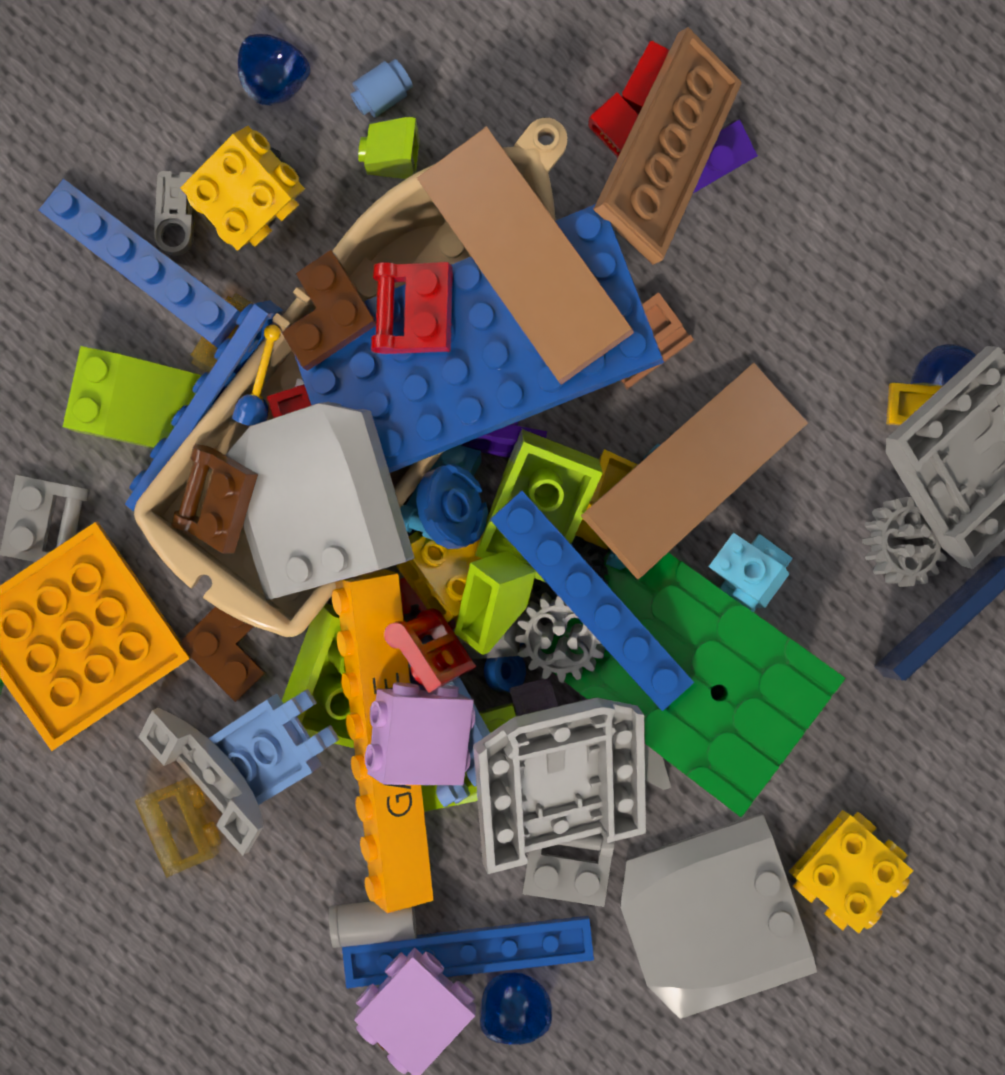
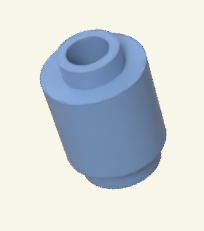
M394 59L390 63L383 61L352 83L355 91L350 96L363 115L370 112L376 118L407 97L406 92L413 88V84L398 60Z

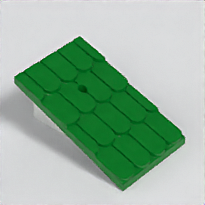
M610 549L603 558L605 561L603 564L608 569V575H604V578L608 581L607 586L694 683L662 711L606 649L603 658H595L596 666L593 671L582 667V676L578 680H576L571 672L566 673L564 682L586 699L602 698L637 705L644 714V743L742 818L846 678L669 552L642 577L637 579L627 567L619 570L606 564ZM578 618L569 619L565 632L560 636L554 634L550 647L548 649H541L542 652L545 654L555 652L558 640L563 636L569 638L572 626L574 624L583 625V623ZM579 646L578 649L570 648L571 652L577 655L584 652ZM720 684L721 693L716 699H713L711 689L713 686Z

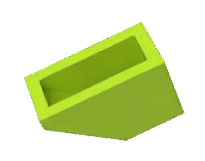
M404 117L369 124L368 136L360 138L358 161L364 162L367 175L407 179L416 174L420 145L416 118Z
M507 550L471 562L454 633L480 654L489 653L527 608L536 571Z

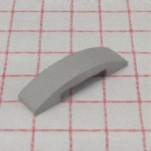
M160 708L152 710L139 735L141 741L163 766L174 761L180 764L223 813L216 824L219 830L242 856L249 853L264 824L258 803L242 774L231 760L196 728Z

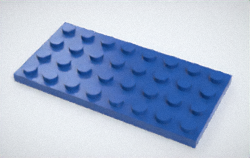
M596 204L555 222L634 333L562 385L553 375L472 257L451 265L453 267L451 351L397 354L375 353L371 351V337L376 335L375 326L308 371L302 368L296 358L311 406L329 401L341 404V406L371 411L389 473L665 362L610 221L604 220L593 210ZM406 284L395 288L393 336H404ZM377 296L365 301L375 319Z

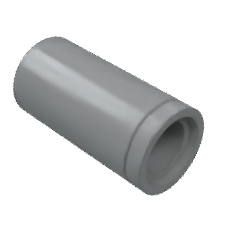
M372 901L330 906L329 929L332 947L339 948L416 939L415 908L412 906L386 913Z

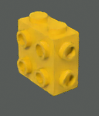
M249 125L232 134L180 187L187 195L190 205L199 213L204 214L216 227L219 237L227 244L232 245L237 251L249 242L254 247L260 244L273 231L268 224L276 217L281 222L299 206L295 198L305 190L299 182V177L295 170L288 164L281 162L270 150V144L267 139L258 131L252 130Z
M416 531L409 536L415 558L396 566L427 609L435 608L441 612L447 623L452 619L457 623L470 563L483 559L475 556L480 539L474 544L461 549H447L436 544L434 540L423 537L420 531Z
M842 810L789 872L797 879L793 887L812 903L818 897L829 907L823 913L842 931L849 925L859 934L863 928H871L880 919L883 913L881 908L891 896L896 898L907 888L910 882L908 877L914 870L903 862L908 855L890 839L884 844L872 834L876 827L858 811L852 817Z

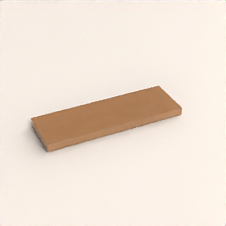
M689 27L677 34L593 209L604 220L610 221L612 227L652 265L662 261L665 257L742 84L734 73Z
M487 126L417 177L424 190L561 385L634 333Z
M752 363L586 510L581 517L629 571L639 579L805 427L808 422L757 365Z

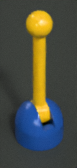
M270 324L264 329L266 342L252 394L241 397L234 408L232 419L248 426L265 422L268 418V405L260 394L274 342L281 336L280 328L274 324Z

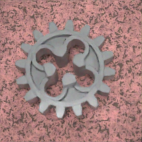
M912 497L884 501L883 508H876L872 511L876 521L865 523V527L871 532V537L862 539L863 544L871 546V552L865 556V559L876 561L877 564L873 569V573L875 575L885 574V583L887 584L898 583L899 587H909L928 583V576L940 573L935 563L946 562L947 557L940 552L941 545ZM898 538L900 540L922 538L924 545L914 546L905 544L889 546L887 539Z
M546 592L542 593L540 606L530 601L526 608L528 615L521 614L517 624L523 629L517 630L515 641L524 644L520 647L518 654L520 657H531L528 666L530 670L536 669L538 666L544 668L542 678L547 679L551 672H555L559 682H564L566 673L571 672L576 680H578L582 676V667L593 671L596 666L595 658H603L605 647L601 645L584 624H574L569 638L563 636L558 640L555 652L552 654L542 652L541 649H548L550 647L554 634L560 636L565 632L569 619L578 618L558 595L555 600H552ZM547 617L552 620L553 624L546 623L544 626L539 619ZM579 646L584 651L582 654L577 655L572 653L570 648L578 649Z

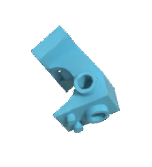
M732 533L708 567L725 579L719 587L722 591L754 612L756 608H765L789 576L786 567L793 558L761 534H758L750 544L735 533Z

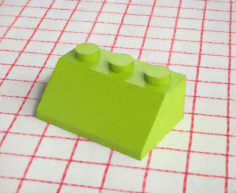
M326 603L309 624L282 702L284 704L308 689L316 704L297 717L310 738L331 725L340 739L333 744L354 748V741L350 738L346 726V717L350 714L349 699L345 696L341 683L342 674L346 673L344 657L341 656L337 646V633L341 631L340 619L333 605Z

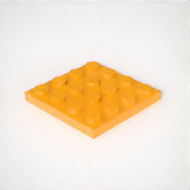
M94 522L0 585V678L51 751L191 658L180 643V639L99 522Z

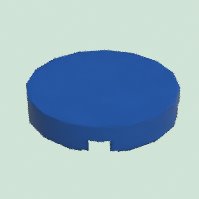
M457 464L438 466L425 473L418 485L416 498L418 515L426 533L436 544L447 549H461L478 541L485 530L488 515L486 502L481 503L479 493L483 491L479 482L468 470Z

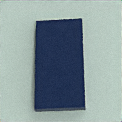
M1005 556L992 557L874 666L880 674L886 678L906 681L1005 590Z

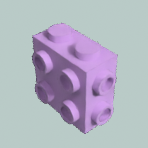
M401 682L393 683V689H377L376 701L372 703L370 708V723L373 729L371 744L367 746L365 751L367 774L382 784L464 785L465 772L470 766L468 743L470 730L475 723L474 700L459 694V687L444 685L430 693L419 690V685Z
M416 948L407 957L401 952L384 971L388 975L384 982L378 988L371 984L356 1001L360 1008L357 1010L354 1021L358 1024L356 1027L357 1031L367 1042L372 1045L378 1042L389 1053L387 1056L388 1060L402 1074L410 1072L412 1075H421L475 1017L476 1005L472 1002L475 996L463 983L457 980L453 984L441 973L444 967L432 954L426 951L422 955Z

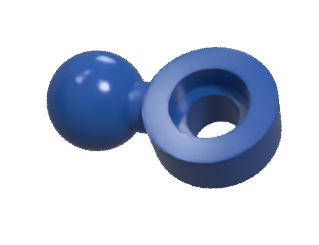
M520 656L487 658L484 666V676L488 686L497 692H513L518 690L526 676L523 658Z

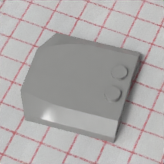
M986 346L886 438V454L939 544L961 566L974 569L1005 539V354H1003L1004 350L995 346Z
M329 401L318 403L250 426L227 452L226 456L258 474L243 527L266 600L377 571L415 558L370 410H356Z
M593 698L513 717L473 745L482 861L487 874L528 864L527 852L601 833L605 841L611 843L646 833L644 714L637 705Z
M762 813L626 859L620 907L645 982L680 1019L817 973L814 956L779 853Z

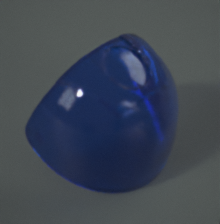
M254 34L246 37L241 43L238 53L237 72L241 86L256 103L272 106L290 100L299 92L310 75V65L302 52L289 42L268 34Z
M956 344L939 345L920 360L914 370L910 384H928L943 387L976 354L969 348Z
M517 972L500 974L493 978L483 991L479 1008L480 1028L488 1039L496 1043L509 1045L531 1043L543 1036L551 1026L552 1005L550 997L537 980L526 974Z

